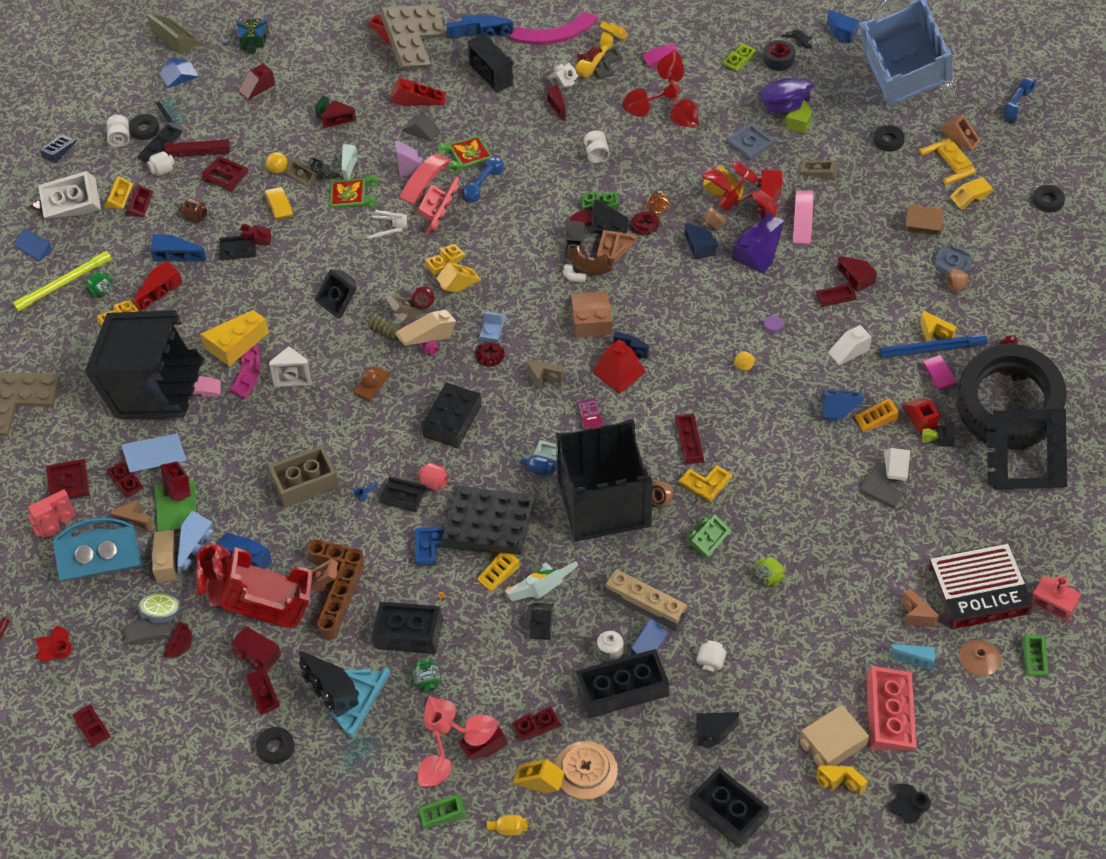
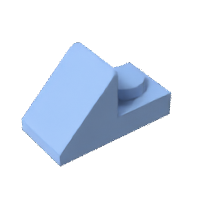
M485 312L483 314L484 325L480 334V340L498 343L506 314Z

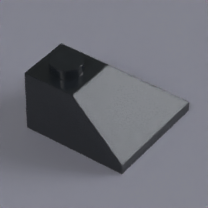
M330 269L314 300L340 319L357 289L356 281L343 270Z

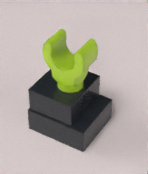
M946 422L945 425L937 426V432L931 429L922 430L923 443H929L937 439L938 446L954 447L955 430L953 422Z

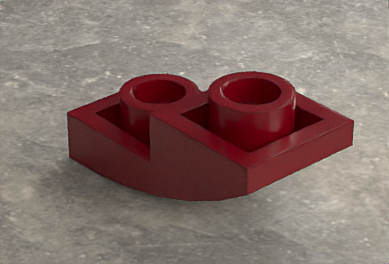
M124 460L107 469V474L126 498L144 489L135 474L129 471Z
M551 706L533 716L531 713H528L512 722L521 741L529 740L562 726Z

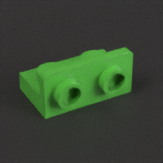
M716 514L709 518L705 516L698 523L699 529L697 531L694 529L686 537L688 541L685 546L688 548L692 545L705 559L714 552L731 532V529Z

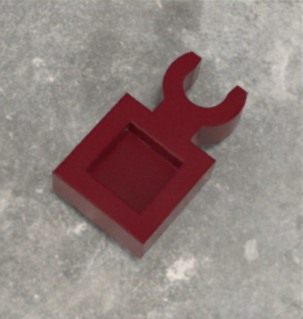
M248 224L241 225L240 230H242L240 237L245 239L252 238L254 243L270 245L271 228L255 224L253 227Z

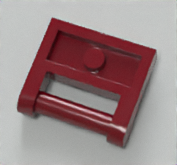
M218 156L205 170L202 180L205 182L210 181L226 188L229 192H233L236 185L248 173V169L243 165ZM213 174H218L222 177L229 179L230 181L227 182L223 179L213 176Z

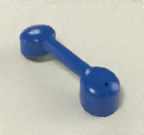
M1027 77L1021 81L1012 99L1005 106L1004 118L1006 120L1016 122L1019 105H1016L1022 94L1029 95L1034 90L1036 85L1035 79Z
M495 156L486 160V168L473 183L467 184L464 187L463 198L466 202L475 203L479 200V186L489 174L498 175L503 173L504 165L501 158Z

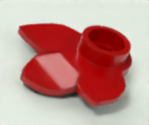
M56 625L52 636L37 637L36 643L40 651L35 657L40 661L68 657L72 652V645L68 641L69 634L67 630Z

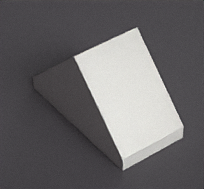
M896 448L885 450L884 459L887 478L907 481L910 450Z

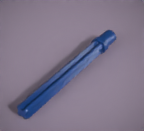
M986 334L966 335V337L883 347L879 349V354L881 358L964 347L973 348L974 346L987 345Z

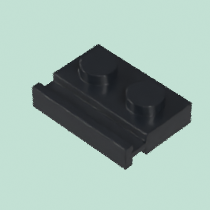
M240 236L219 238L221 261L256 257V243L252 242V238L245 239Z
M389 476L379 500L382 504L417 512L424 492H426V486Z

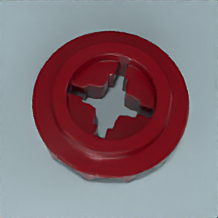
M639 212L631 220L632 229H635L636 233L641 232L643 235L645 233L651 235L652 231L656 232L660 223L659 218L651 212ZM645 220H647L648 224L643 226Z
M493 341L488 344L484 342L482 346L478 345V349L475 351L477 362L487 367L500 364L505 357L504 348L499 343L494 344ZM490 349H492L493 353H491L490 357L488 358L487 353H489Z

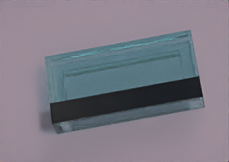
M171 97L155 103L167 124L173 126L185 121L184 116Z

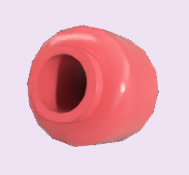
M428 463L425 467L422 466L418 472L420 484L425 485L428 489L438 491L447 484L448 474L446 469L439 465Z

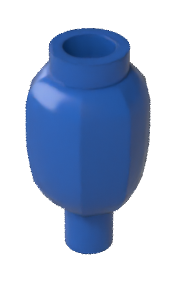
M543 456L522 457L520 462L522 465H526L531 472L542 476L553 475L556 468L551 459Z

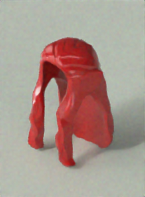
M207 544L198 550L196 558L195 581L197 582V594L202 596L206 592L209 598L208 605L211 607L221 606L222 592L231 561V552L217 544Z

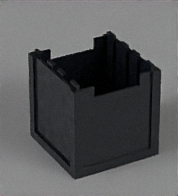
M176 310L114 312L106 314L85 373L115 418L185 417L190 405L188 401L190 396H193L194 384L198 382L200 376L198 372L200 366H203L205 358L197 349L187 348L174 326L182 325L180 315H178Z
M633 419L617 424L555 434L557 480L574 542L652 526L653 482L651 476L648 475L646 467L644 468L636 442Z

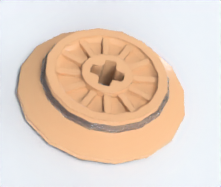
M592 741L577 742L567 746L559 753L555 761V765L565 772L560 789L567 795L577 799H595L604 795L613 787L617 778V762L613 754L603 745ZM583 765H584L585 767H588V766H589V770H586L585 768L582 769V766H583Z

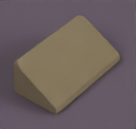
M292 158L284 171L285 174L309 188L323 177Z

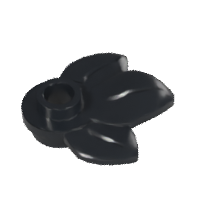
M311 158L307 162L309 169L314 172H320L331 178H338L340 174L332 172L330 166L324 164L319 159Z
M894 785L898 797L888 803L887 809L893 814L903 815L902 819L905 824L917 822L921 814L929 810L931 805L930 798L923 792H917L912 785ZM921 801L923 806H919L915 802Z

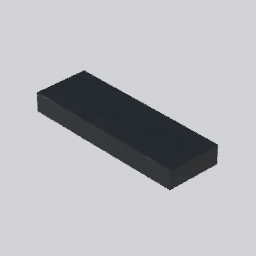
M168 124L137 156L138 160L147 163L150 156L165 152V143H173L182 134V130Z

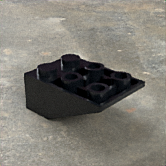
M303 651L298 652L300 657L298 664L303 671L301 673L303 679L307 684L310 682L313 685L312 689L318 698H323V703L330 713L333 711L338 718L359 704L354 682L343 668Z

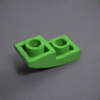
M595 191L581 195L583 210H593L594 199L599 200L612 209L620 208L617 191L602 195Z

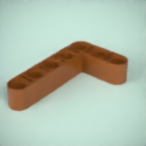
M313 540L307 546L309 559L313 564L321 565L330 559L338 562L337 570L339 571L318 620L320 636L325 640H332L338 635L364 570L365 563L362 551L357 548L322 540Z

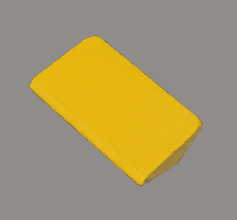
M117 176L104 207L123 209L133 183Z

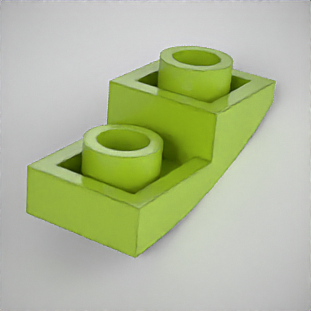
M742 43L735 52L732 51L728 55L723 65L739 71L756 54V49Z

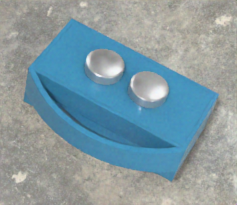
M113 518L84 520L68 527L53 540L58 576L61 582L143 567L137 529L135 526L122 520ZM97 523L117 525L116 529H93L72 537V532L87 525Z

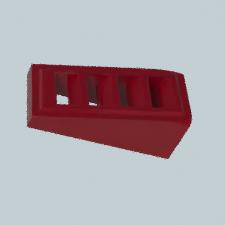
M554 85L547 88L548 103L560 119L565 120L566 107L559 86Z

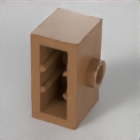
M920 204L908 205L905 230L940 235L944 210L936 206L926 208Z

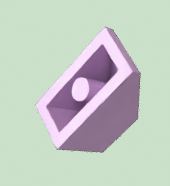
M395 141L400 177L413 175L422 164V158L418 157L417 150L400 141Z

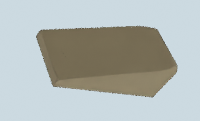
M836 160L802 161L799 174L835 181L838 165ZM810 166V169L805 170V167Z

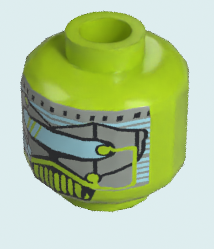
M763 557L755 565L757 567L755 575L765 586L775 587L785 578V568L774 557L767 559Z

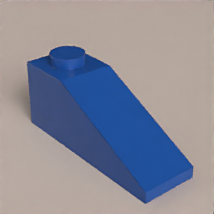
M153 234L150 249L153 261L207 260L205 250L201 246L171 234Z
M225 533L216 543L231 552L230 558L235 547L248 551L252 556L251 566L266 569L272 562L270 550L255 540Z

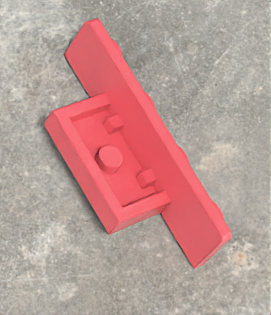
M456 176L447 193L432 184L416 211L431 221L425 234H429L431 230L435 231L439 225L438 218L441 219L446 212L444 206L450 204L453 198L450 196L451 193L455 194L459 187L457 184L459 177Z

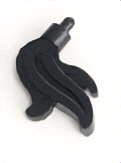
M794 29L782 34V37L795 38L796 44L799 47L812 48V45L808 42L812 40V36H807L800 30Z

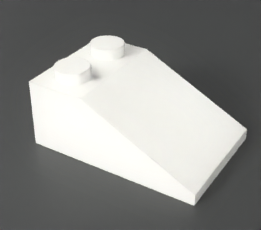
M87 171L38 185L45 219L75 216L101 210L96 179Z

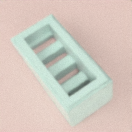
M343 144L342 174L344 180L350 178L358 158L355 145Z

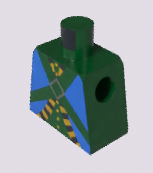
M267 19L236 20L241 49H246L248 53L253 54L256 52V48H264L269 33Z

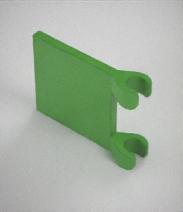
M194 480L189 481L191 496L182 501H175L170 496H165L163 484L155 485L157 532L181 530V525L192 511L197 513L196 485Z

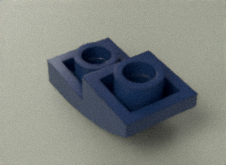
M614 332L613 344L620 340L634 351L638 359H648L649 345L629 334Z

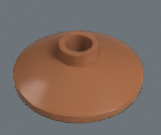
M971 640L961 647L959 661L962 667L969 673L977 676H987L997 671L1001 663V656L997 648L991 643L984 640ZM977 653H983L984 656H979Z

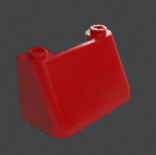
M235 547L222 592L221 606L228 611L285 628H295L298 626L310 601L313 571L297 567L291 570L289 576H284L251 566V554L246 550Z

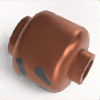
M188 198L185 202L181 203L180 212L183 219L198 223L200 220L205 219L207 208L204 202Z

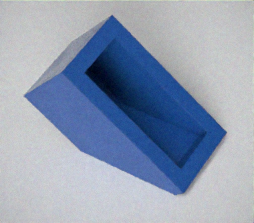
M832 10L828 11L827 24L834 38L850 43L858 32L859 20Z

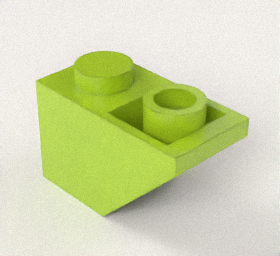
M803 100L799 110L786 113L784 122H787L786 129L806 134L811 124L812 110L805 100Z

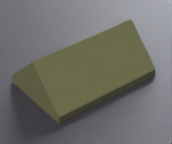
M148 13L151 32L182 55L201 43V41L171 18Z

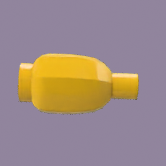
M504 815L496 821H488L487 830H496L501 835L517 836L528 830L527 818H522L520 815Z

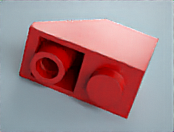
M919 398L903 403L904 409L919 434L923 433V429H937L940 414L931 400Z

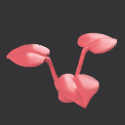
M429 696L424 711V724L436 736L440 757L438 755H430L421 762L418 769V785L420 787L436 786L443 782L451 772L452 763L450 760L444 759L445 753L440 734L448 733L451 727L462 733H466L464 739L467 744L480 746L486 743L498 727L497 720L488 715H476L467 720L466 729H463L452 721L456 714V707L452 702Z

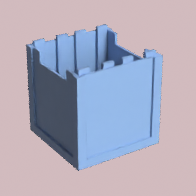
M927 0L913 1L910 3V7L878 21L875 18L868 22L860 23L863 50L889 106L953 80L952 53L946 47L927 6Z

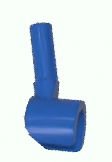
M375 481L365 489L359 487L355 489L354 495L357 497L362 493L359 499L364 501L367 499V494L379 484Z

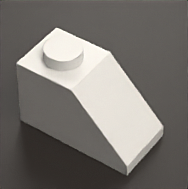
M859 325L845 332L828 354L838 365H841L869 351L872 337Z

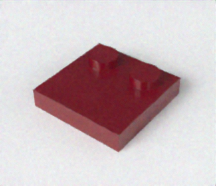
M85 459L46 466L49 496L64 489L69 499L90 495Z

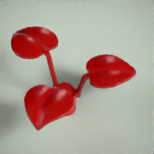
M673 50L662 57L657 65L659 76L662 79H668L670 84L664 88V92L647 98V93L644 89H634L625 96L622 107L634 116L643 117L650 111L651 106L648 101L665 95L668 99L674 98L675 108L670 112L672 121L679 126L696 127L700 123L695 103L689 99H683L677 104L680 87L674 82H679L683 78L684 64L677 50Z
M735 161L732 164L734 171L742 176L734 190H730L732 187L731 183L728 182L727 176L718 169L710 168L703 174L702 179L709 180L725 190L719 201V205L724 210L730 211L734 205L738 206L739 203L752 196L755 201L775 218L777 205L770 196L762 191L758 193L753 191L738 200L739 195L736 191L746 179L751 183H755L758 180L756 173L742 163Z

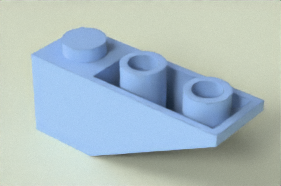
M193 511L181 525L177 566L178 575L183 570L187 571L189 569L193 556H197L198 550L203 547V542L205 540L209 541L213 535V522Z

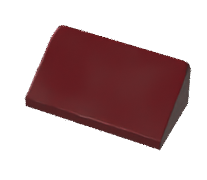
M137 184L126 209L125 216L144 217L153 191Z

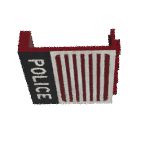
M998 544L984 549L976 548L968 552H956L953 555L936 556L930 559L928 570L934 571L951 614L949 621L951 630L1029 615L1031 613L1033 603L1008 544Z

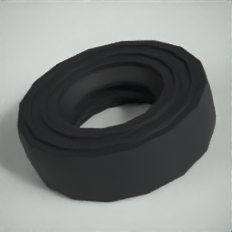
M150 114L135 116L129 123L130 134L138 140L151 139L160 130L157 118ZM142 124L150 125V128L146 130L138 129Z
M883 125L875 131L873 141L879 149L892 152L899 150L904 145L905 135L896 126ZM885 135H892L896 140L889 142L883 140V137Z
M1042 185L1034 191L1032 200L1037 209L1051 213L1059 211L1063 207L1065 194L1057 186ZM1051 195L1056 201L1046 202L1042 197Z
M271 727L260 733L256 741V750L258 756L264 762L279 764L291 757L295 743L287 729ZM271 740H281L283 742L282 749L277 752L269 751L267 745Z

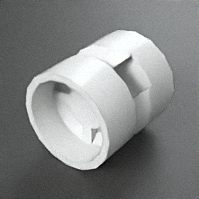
M122 115L109 117L106 123L108 143L113 147L126 146L130 140L128 119Z
M596 130L585 135L584 145L589 161L592 163L606 161L610 156V151L604 133Z

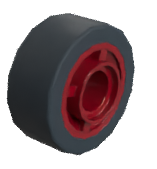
M774 40L766 44L763 52V62L768 68L783 71L793 65L795 48L791 43L784 40Z

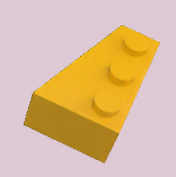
M252 310L205 331L200 336L204 349L230 366L269 334L266 319Z

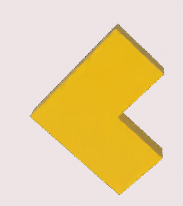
M717 465L706 478L688 469L679 479L678 485L711 503L730 481L732 474Z

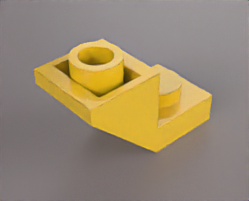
M981 177L961 185L950 197L962 210L975 198L979 201L984 200L994 189Z
M821 765L818 767L816 775L818 783L823 788L828 787L833 791L845 781L846 787L851 792L855 791L859 795L866 790L868 782L850 766Z

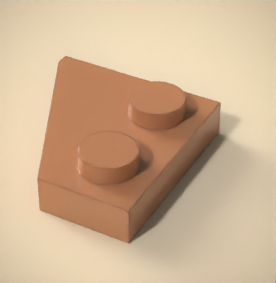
M603 230L596 257L607 254L611 263L614 264L636 243L637 235Z

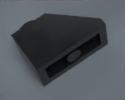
M533 603L529 625L530 639L551 640L554 604Z
M739 712L696 713L697 746L702 745L705 748H711L719 745L738 726Z

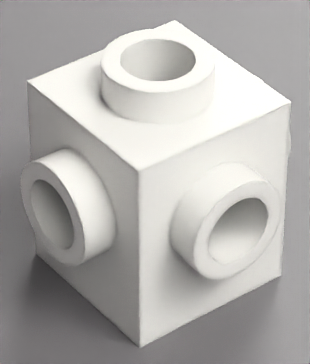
M570 63L557 65L554 68L555 71L548 76L553 86L558 85L560 89L569 88L578 77Z

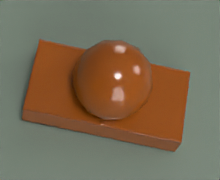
M376 366L366 370L362 375V381L353 391L354 395L370 402L390 377L389 372Z

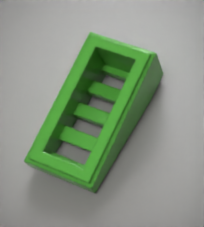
M1024 635L1021 638L1026 675L1048 676L1045 635ZM1030 644H1038L1039 647H1030ZM1030 652H1040V655H1030ZM1031 659H1041V662H1031ZM1032 667H1042L1043 670H1032Z
M459 794L418 808L424 829L468 818L464 800ZM453 805H457L458 811H454ZM444 807H448L449 814L446 815ZM436 809L440 810L441 817L437 818ZM428 811H431L433 820L429 821Z

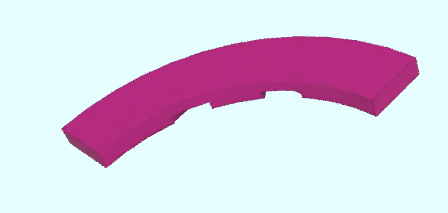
M583 11L572 22L545 30H533L517 26L510 35V40L523 44L540 43V45L560 43L575 38L584 31L586 32L598 21V16Z
M257 344L241 356V371L229 389L230 393L243 400L251 393L259 376L261 363Z

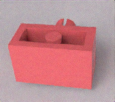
M1062 575L1057 576L1055 580L1043 576L1032 595L1033 605L1068 622L1082 594L1073 588L1067 587L1069 583L1067 577H1065L1063 582L1064 576Z

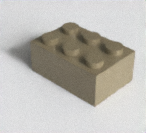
M323 445L268 465L271 480L284 508L339 487L337 473Z

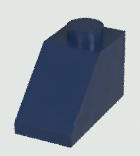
M685 223L684 235L694 259L715 256L718 242L716 238H713L711 231Z

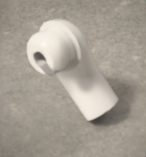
M571 264L564 265L563 275L569 281L586 283V274L575 273Z

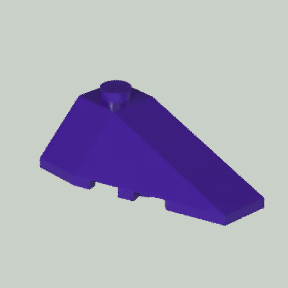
M771 214L766 215L733 246V260L764 274L773 263L784 220L776 216L774 218Z

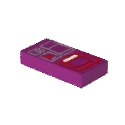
M596 398L577 402L584 429L604 425Z

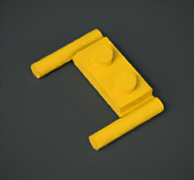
M950 138L918 150L921 156L937 150L956 174L943 179L945 185L976 174V169L972 167L971 161L954 141L951 142Z

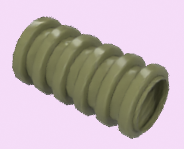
M374 314L368 323L369 329L383 334V336L393 341L399 340V338L396 339L397 336L395 334L396 331L403 328L402 326H398V324L384 319V317Z

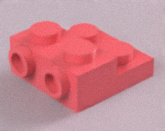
M65 489L28 506L30 515H28L29 521L33 526L32 528L36 536H41L42 539L54 536L60 531L58 524L66 523L75 516Z

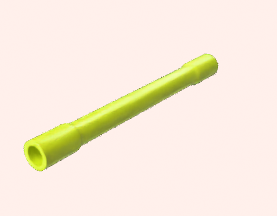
M105 251L97 255L87 263L33 293L12 303L13 307L17 309V312L32 305L33 302L111 261L110 254Z

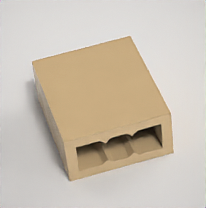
M841 705L801 731L800 744L804 750H809L812 753L813 759L818 766H836L867 746L869 735L846 708Z

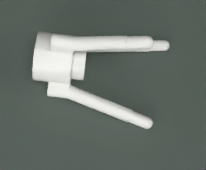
M376 210L375 213L386 216L373 215L371 218L393 221V227H396V229L367 236V239L402 232V229H407V215Z

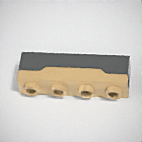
M617 569L606 583L607 597L676 632L687 617V604Z

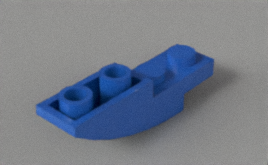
M466 15L461 16L462 21L446 23L448 38L473 36L483 33L488 38H491L493 36L513 33V20L499 16Z

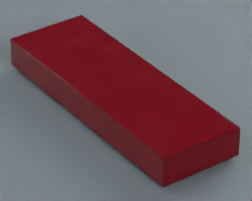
M694 413L675 416L685 465L704 462Z

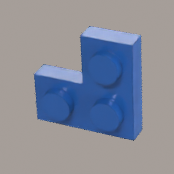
M445 527L415 528L416 566L436 565V548L455 547L442 545Z

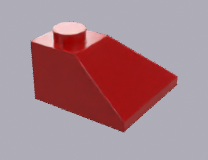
M620 340L606 349L593 371L594 375L619 394L646 373L634 351Z

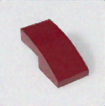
M91 704L72 714L73 719L92 748L111 738V735Z

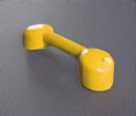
M605 31L602 33L600 39L601 48L591 62L585 60L578 62L575 67L578 76L588 78L593 74L598 62L613 45V35Z

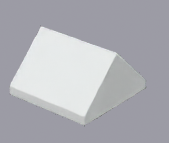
M288 346L269 362L274 387L312 385L308 360Z

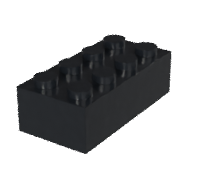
M656 649L576 671V684L588 718L669 696V681Z

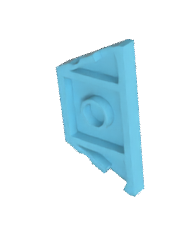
M383 668V671H371V669L359 671L354 669L344 670L354 682L359 704L338 718L333 711L330 714L350 738H354L388 679L390 669Z

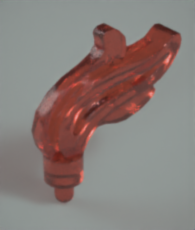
M593 47L584 55L578 52L577 63L581 60L592 62L594 57L603 50L600 47Z

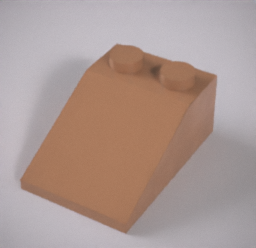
M607 291L571 294L575 337L612 335L611 308Z

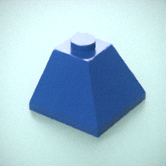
M824 390L823 417H827L826 420L838 421V418L843 419L864 401L862 392Z

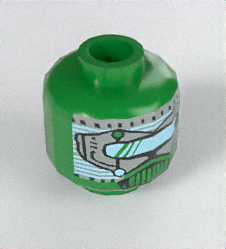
M97 271L86 280L87 286L85 287L94 298L96 296L102 298L113 289L111 283L113 279L107 272L103 274Z
M432 660L419 661L412 670L416 688L424 690V692L436 690V686L441 683L439 666L432 662Z

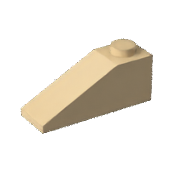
M447 310L431 312L396 331L395 335L405 346L425 343L431 340L449 339L456 320Z
M175 530L154 533L152 563L157 583L177 580Z

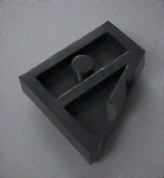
M594 199L591 233L602 234L603 230L627 233L628 217Z

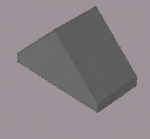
M424 112L410 119L402 132L431 142L440 131Z

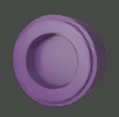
M769 316L765 319L764 329L768 333L776 334L782 330L783 322L779 317Z

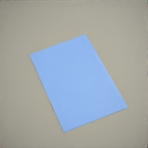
M178 433L122 445L130 472L159 467L162 464L175 461H187Z

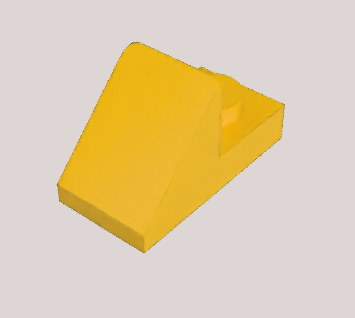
M923 311L920 325L926 342L930 341L934 334L942 340L955 338L957 326Z

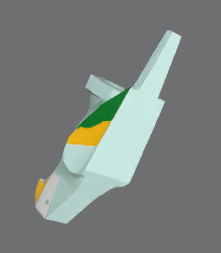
M575 561L558 570L552 569L545 562L542 564L543 568L539 572L529 575L515 586L511 587L509 585L505 589V593L511 601L527 597L540 599L562 583V578L574 570L578 564Z

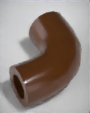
M583 244L566 250L573 266L583 274L596 276L613 270L607 254L596 258L589 257L585 252Z

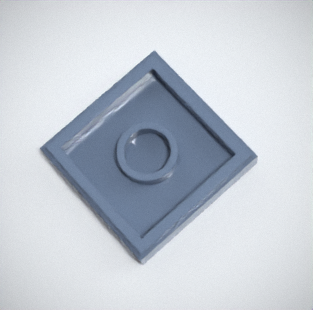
M752 123L726 139V143L748 160H752L775 144L772 138Z

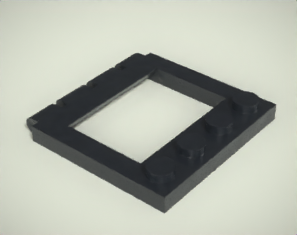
M1065 408L993 410V414L986 415L987 429H994V432H987V448H994V452H987V468H994V471L987 472L988 486H995V489L1067 487ZM1046 419L1048 477L1008 479L1007 420Z

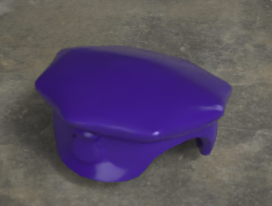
M805 78L782 79L768 83L759 92V96L769 112H791L799 110L803 100L810 101V90L814 87V84Z

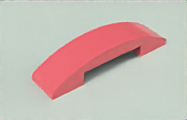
M440 154L430 156L410 177L400 195V199L415 205L424 194L423 190L439 171L443 172L452 160Z

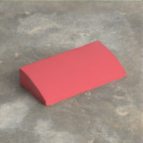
M872 666L866 674L870 749H916L912 672Z

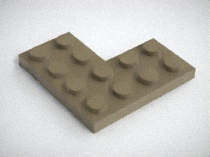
M436 5L382 7L379 13L400 69L429 67L430 61L421 38L442 37L446 35Z
M0 373V436H9L16 406L54 407L61 378L60 374Z

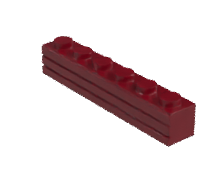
M229 139L165 143V152L168 156L181 158L184 156L194 157L196 155H225L230 153L231 145Z

